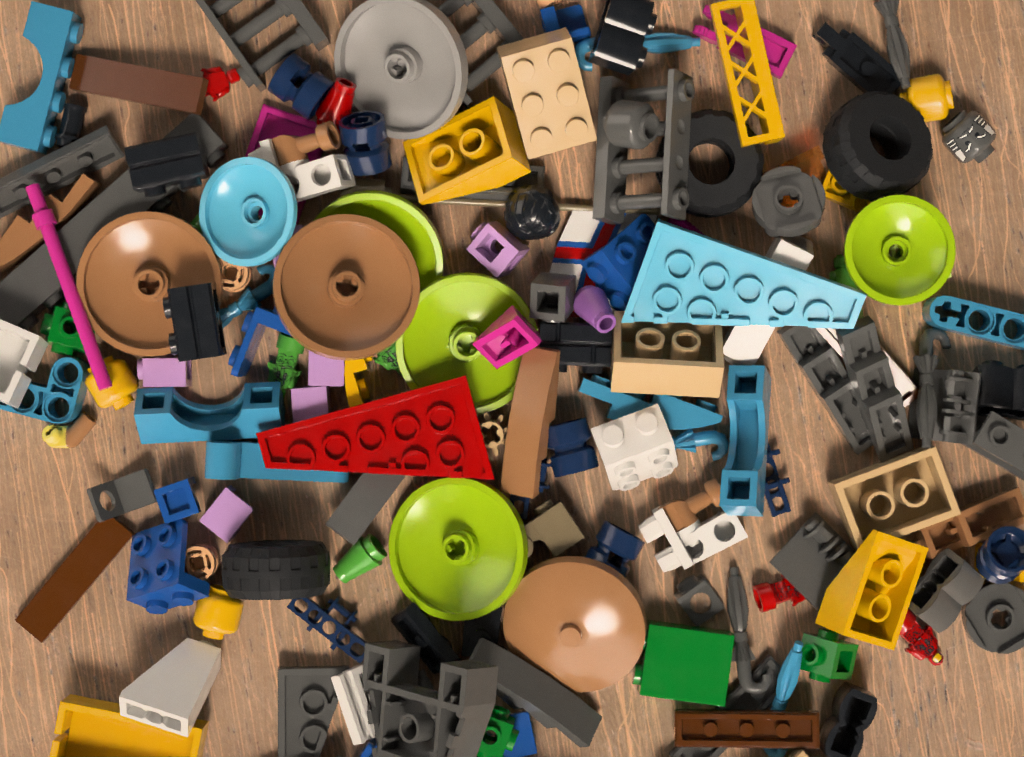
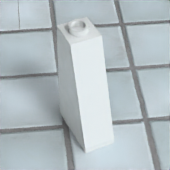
M802 236L775 237L765 257L806 271L814 257L813 243ZM770 325L730 326L723 339L724 359L732 365H755L775 327H770Z

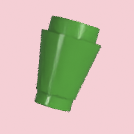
M374 535L361 536L356 544L352 545L333 567V570L343 583H348L350 580L382 565V559L387 556V552Z

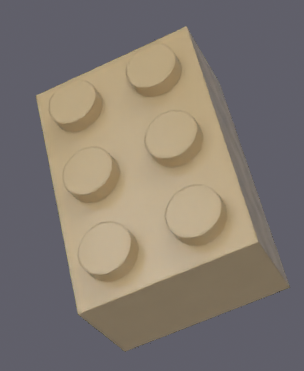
M566 27L496 47L528 160L597 140L572 37Z
M614 311L616 325L612 329L611 392L719 398L724 372L722 325H692L691 323L669 322L667 324H654V322L621 323L625 311Z
M932 445L931 448H922L921 446L887 461L873 464L827 482L851 547L856 551L873 529L899 538L961 514L937 448Z

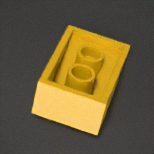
M495 96L453 116L440 129L426 136L408 139L403 142L416 194L421 205L499 188L531 172L514 113Z
M873 529L826 589L815 623L841 635L894 650L929 548Z

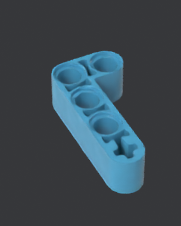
M945 295L930 298L924 303L922 308L923 320L933 328L1024 350V314ZM943 305V310L959 313L956 318H940V314L935 313V308ZM973 311L979 312L983 318V324L977 331L969 324V317ZM1009 319L1014 321L1017 326V334L1012 339L1008 338L1004 333V325Z
M63 357L58 359L52 366L47 385L30 382L28 389L33 392L35 397L34 403L30 408L25 407L22 402L18 409L0 402V409L56 424L69 423L76 420L82 411L87 392L85 379L89 375L87 371L90 368L89 364L79 357ZM70 363L74 364L78 369V377L73 383L68 382L64 376V369ZM61 397L69 404V412L65 417L59 416L55 410L56 401Z
M214 440L206 442V479L236 480L248 478L349 482V472L265 468L260 446L256 441Z

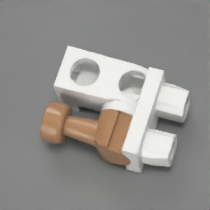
M332 121L317 125L313 134L304 136L279 135L273 139L260 141V148L248 154V157L267 160L280 168L293 186L297 203L322 194L356 186L347 155L332 154L309 162L307 153L317 148H321L325 152L340 148V134Z
M715 477L704 483L706 491L685 500L672 499L652 510L653 515L638 525L647 544L664 534L671 546L654 554L663 572L683 566L685 570L695 563L748 537L738 517L727 516L723 509L707 520L699 521L696 515L698 512L712 503L716 508L720 507L721 487Z

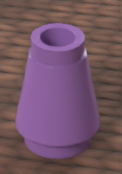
M587 285L576 292L573 305L575 313L600 333L611 331L616 325V318L604 290L593 285Z

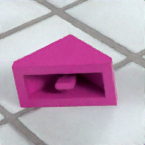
M511 305L472 344L498 369L535 348L542 340L533 325Z

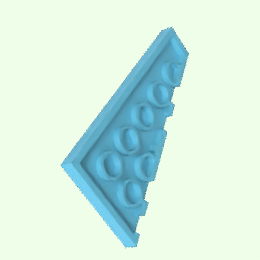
M658 219L621 323L654 322V324H667L669 322L691 323L692 325H770V327L808 326V328L854 329L867 294L853 287Z

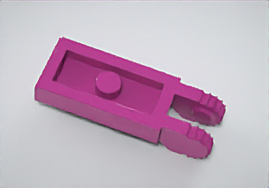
M705 5L702 13L712 20L710 5ZM720 11L723 25H727L726 27L736 33L738 24L735 14L730 15ZM695 25L692 31L693 34L708 43L717 45L716 48L719 49L715 32L705 26ZM761 27L771 75L780 79L797 45ZM725 34L728 45L732 38ZM735 41L729 50V54L746 62L742 44Z

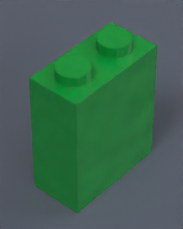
M647 619V632L641 664L636 663L634 666L632 684L638 685L637 690L639 695L725 707L735 635L728 630Z

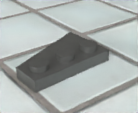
M349 665L278 667V757H320L334 711L338 704V698L331 677L343 673V671L349 669Z

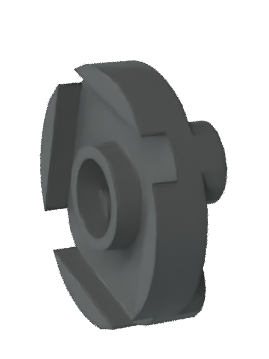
M795 166L774 168L761 177V182L753 190V215L758 224L764 228L766 234L771 237L803 235L817 228L821 223L825 210V190L817 177L813 174L810 177L808 174L802 173L801 168ZM789 195L791 200H798V203H795L794 207L790 208L782 206L780 203L783 202V196Z
M989 582L983 584L978 594L970 602L962 606L963 625L968 637L977 646L990 652L1009 654L1024 647V591L1008 583L995 584ZM996 609L1001 612L1006 610L1008 613L1004 617L1006 624L1002 627L997 623H991L993 611Z

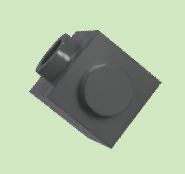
M541 272L531 282L529 318L542 319L550 323L565 322L574 311L576 275Z

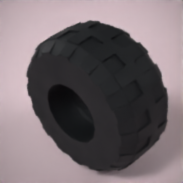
M868 91L862 95H857L842 105L830 117V121L825 126L822 146L823 155L827 162L826 165L830 173L837 180V183L844 190L846 189L859 199L874 202L890 195H903L916 186L930 168L933 148L929 128L926 126L920 112L916 111L911 103L894 95V93ZM870 136L874 137L882 145L885 157L881 156L874 149Z
M712 109L691 113L689 155L693 148L698 145H716L727 155L730 168L728 176L724 181L710 185L696 179L688 165L687 191L689 194V205L686 208V213L703 218L724 216L738 210L752 197L754 188L756 189L763 175L764 155L760 143L741 147L735 118L732 113ZM745 122L748 137L756 136ZM663 136L659 144L656 157H664L665 136ZM663 171L656 172L657 180L661 189Z
M263 540L239 542L228 545L222 555V584L231 598L242 600L308 598L324 594L330 584V555L321 541Z

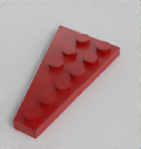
M466 375L256 433L265 468L495 480Z

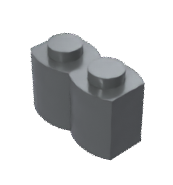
M947 548L932 560L925 576L918 579L909 609L940 633L956 620L961 607L978 594L985 578L964 559Z

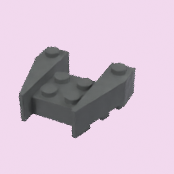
M398 640L365 643L362 681L364 691H369L372 710L367 711L368 724H374L377 748H372L373 757H476L496 702L499 666L472 659L442 662L439 691L417 686L421 646Z

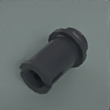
M71 103L64 104L60 131L54 137L57 139L56 146L62 148L80 139L87 108Z

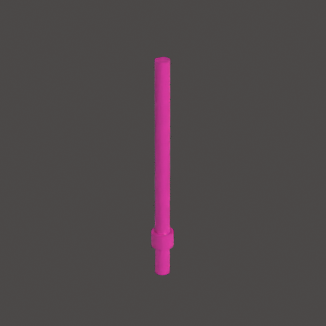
M31 184L25 189L34 211L32 219L36 230H41L97 387L99 391L113 387L56 231V217L53 209H48L40 184Z

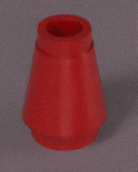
M336 78L335 83L315 112L317 125L332 121L340 134L339 121L341 118L351 114L355 89L357 87L355 83L345 78Z

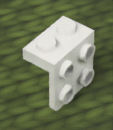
M658 404L590 429L612 490H631L637 487L640 481L651 477L662 478L671 474L673 469L678 466L674 441Z

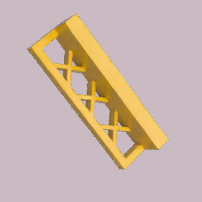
M727 0L710 4L709 8L741 147H746L759 143L767 145L779 142L785 137L755 1ZM734 8L738 24L736 33L723 25L720 11ZM725 34L732 38L728 45ZM735 41L742 44L746 60L744 68L733 62L730 58L729 50ZM733 69L740 73L736 80ZM743 76L751 82L754 95L752 103L738 94L737 86ZM741 105L748 109L744 116ZM754 112L759 117L762 134L748 137L745 121L750 113Z

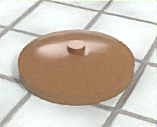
M144 211L127 214L102 227L84 249L76 276V288L92 329L100 338L114 348L138 356L153 357L171 354L169 333H174L172 318L166 319L163 309V297H168L167 289L215 282L219 308L223 295L221 264L207 239L196 227L187 221L161 212Z
M337 214L326 216L307 224L290 238L276 263L273 276V298L282 324L299 344L315 354L326 358L358 360L384 351L404 334L418 307L420 278L411 251L393 230L368 217L354 214Z
M563 556L543 561L524 573L518 588L506 602L503 614V630L505 640L512 654L545 673L570 692H591L615 684L632 670L643 650L647 632V619L643 603L637 591L622 574L614 568L594 559L579 556Z

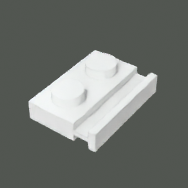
M363 663L331 677L353 745L363 744L367 740L375 738L374 724H368L367 711L372 710L370 693L369 691H364Z

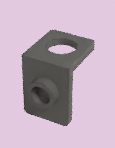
M146 468L87 489V494L98 522H103L157 502L153 491L155 488L149 471ZM101 492L108 494L111 499L112 506L110 511L105 510L100 503Z
M693 574L676 586L678 591L673 594L697 627L724 609L723 603L702 574L698 577H695ZM697 593H705L710 597L711 606L704 613H697L690 606L691 598Z

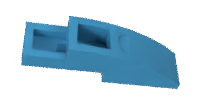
M592 374L590 380L582 378L578 388L579 392L610 403L606 417L613 420L655 404L659 405L669 430L705 427L721 423L723 418L722 415L715 413L716 405L697 399L695 405L683 401V396L652 394L648 403L643 401L645 394L611 392V381Z

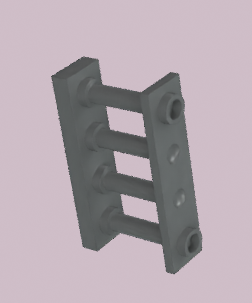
M195 0L240 63L241 67L236 71L248 88L255 85L260 92L265 90L266 86L259 76L304 44L308 47L313 43L318 51L330 44L328 38L301 0H274L276 2L274 5L231 35L228 34L218 18L243 0H217L210 6L205 0ZM293 14L300 26L295 28L296 33L250 65L238 47L285 15L287 18Z
M446 0L438 7L447 17H450L464 4L468 7L472 3L480 13L476 17L478 21L460 35L465 50L486 32L489 34L493 31L496 32L503 41L499 46L524 39L493 0ZM498 52L494 53L468 75L467 90L462 102L467 109L473 107V101L468 96V93L501 67Z
M668 69L667 85L631 89L630 83L614 76L600 77L592 219L611 225L624 224V212L626 210L661 207V215L679 221L686 220V208L689 205L687 184L691 106L695 95L693 77L677 69ZM618 100L637 102L667 100L666 120L659 121V132L657 136H665L664 157L627 160L628 148L614 146L609 142L603 128V118ZM663 171L662 193L625 195L626 177L628 174Z
M990 411L987 417L977 415L975 438L972 442L974 445H962L1024 481V429L993 411Z

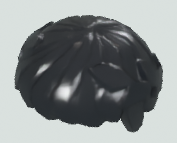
M529 184L525 187L519 186L507 198L506 210L504 211L505 224L509 231L521 240L548 238L559 227L561 218L559 205H557L556 200L553 198L551 190L548 188L544 189L540 185L534 186Z

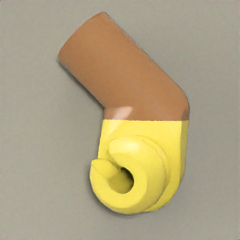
M82 412L72 426L47 425L42 431V439L53 448H74L81 443L97 422L91 416Z

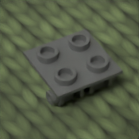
M914 367L913 381L920 388V373L918 368ZM935 369L932 374L934 377V385L932 387L935 391L937 402V418L932 441L974 445L972 442L975 438L982 373ZM917 399L910 403L908 426L911 438L920 439L915 408Z
M814 512L770 560V563L819 612L826 589L855 551L817 512Z

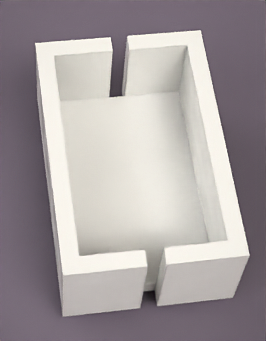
M1 319L0 402L18 409L32 380L26 374L28 370L36 372L49 343L41 336Z

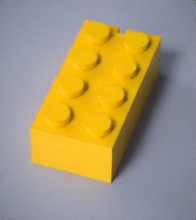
M70 694L60 701L54 731L55 734L60 735L52 742L50 757H202L209 721L196 719L187 738L120 716L119 703Z

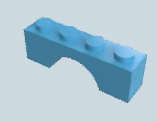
M31 1L23 36L37 48L43 64L42 78L39 86L30 97L16 104L5 105L0 122L1 143L47 155L48 147L52 148L56 141L54 137L57 134V127H54L57 113H61L64 109L66 93L63 92L66 78L70 79L75 63V59L72 58L74 46L80 43L84 30L83 23H80L82 18L75 12Z
M729 365L727 404L730 418V442L727 462L721 474L719 504L727 516L763 517L772 381L765 365Z
M281 382L245 383L237 397L218 405H203L189 401L181 396L174 387L137 389L134 418L141 444L257 438L256 433L284 426L286 413Z

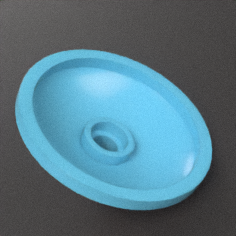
M256 157L236 158L220 166L207 181L199 204V222L203 236L211 245L214 253L222 260L244 267L265 264L282 252L284 246L293 235L297 221L296 195L288 177L273 163ZM262 208L263 215L262 218L259 219L258 212Z

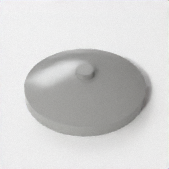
M368 0L349 14L337 36L334 51L336 78L348 79L357 86L352 112L377 111L384 114L387 137L416 139L426 136L443 127L457 113L465 97L468 84L466 51L454 25L441 10L426 0Z

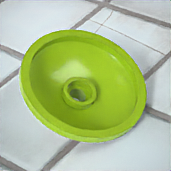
M890 195L868 204L851 222L844 241V260L848 273L855 285L867 294L868 297L887 305H910L929 298L947 281L955 262V239L947 219L929 202L910 195ZM892 245L900 249V256L897 259L889 255V248Z

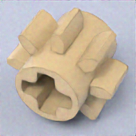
M485 412V423L479 422L486 449L492 448L494 455L498 456L500 454L499 445L501 443L505 445L508 427H505L502 423L505 414H501L496 420L491 418L489 412ZM495 425L498 427L496 434L500 436V440L494 439L488 442L486 440L488 434L484 431V427L489 429Z

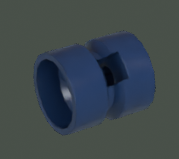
M293 53L276 71L267 90L283 102L291 100L292 108L307 120H310L316 115L315 112L335 82L320 71L312 73L311 65ZM300 82L302 85L298 89L296 85Z
M361 111L341 118L339 121L341 141L343 145L347 146L344 149V155H347L353 175H375L389 169L392 165L389 143L385 141L387 130L384 114L377 111Z
M587 417L549 426L548 448L554 450L555 453L550 458L554 477L566 476L599 466L594 447L587 445L586 442L591 437Z
M604 520L596 535L597 546H590L585 557L614 568L626 578L630 571L629 560H636L645 542L617 525ZM610 551L616 554L611 560L608 559Z
M1013 526L1001 527L995 530L978 549L975 557L976 567L987 581L995 584H1006L1013 581L1024 570L1023 530Z

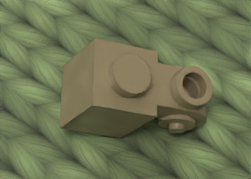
M551 499L541 503L533 509L535 516L526 523L523 522L527 534L528 557L533 552V541L535 540L545 542L554 557H556L584 538V534L560 499L555 503Z

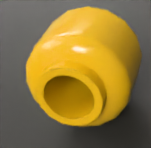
M940 74L909 79L911 87L906 89L907 92L900 93V98L911 103L912 107L923 116L925 123L945 119L949 114V109L954 108L950 80L944 81Z
M111 355L103 360L113 387L99 391L91 367L87 369L89 375L85 379V385L99 407L108 408L113 405L114 409L118 411L134 401L131 394L138 389L139 382L124 359L114 360Z
M210 585L209 597L197 600L193 622L197 627L203 629V636L222 640L224 634H232L238 630L244 601L231 598L222 585Z

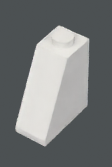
M186 638L122 690L119 696L120 716L188 738L221 668V648L215 647L208 641Z

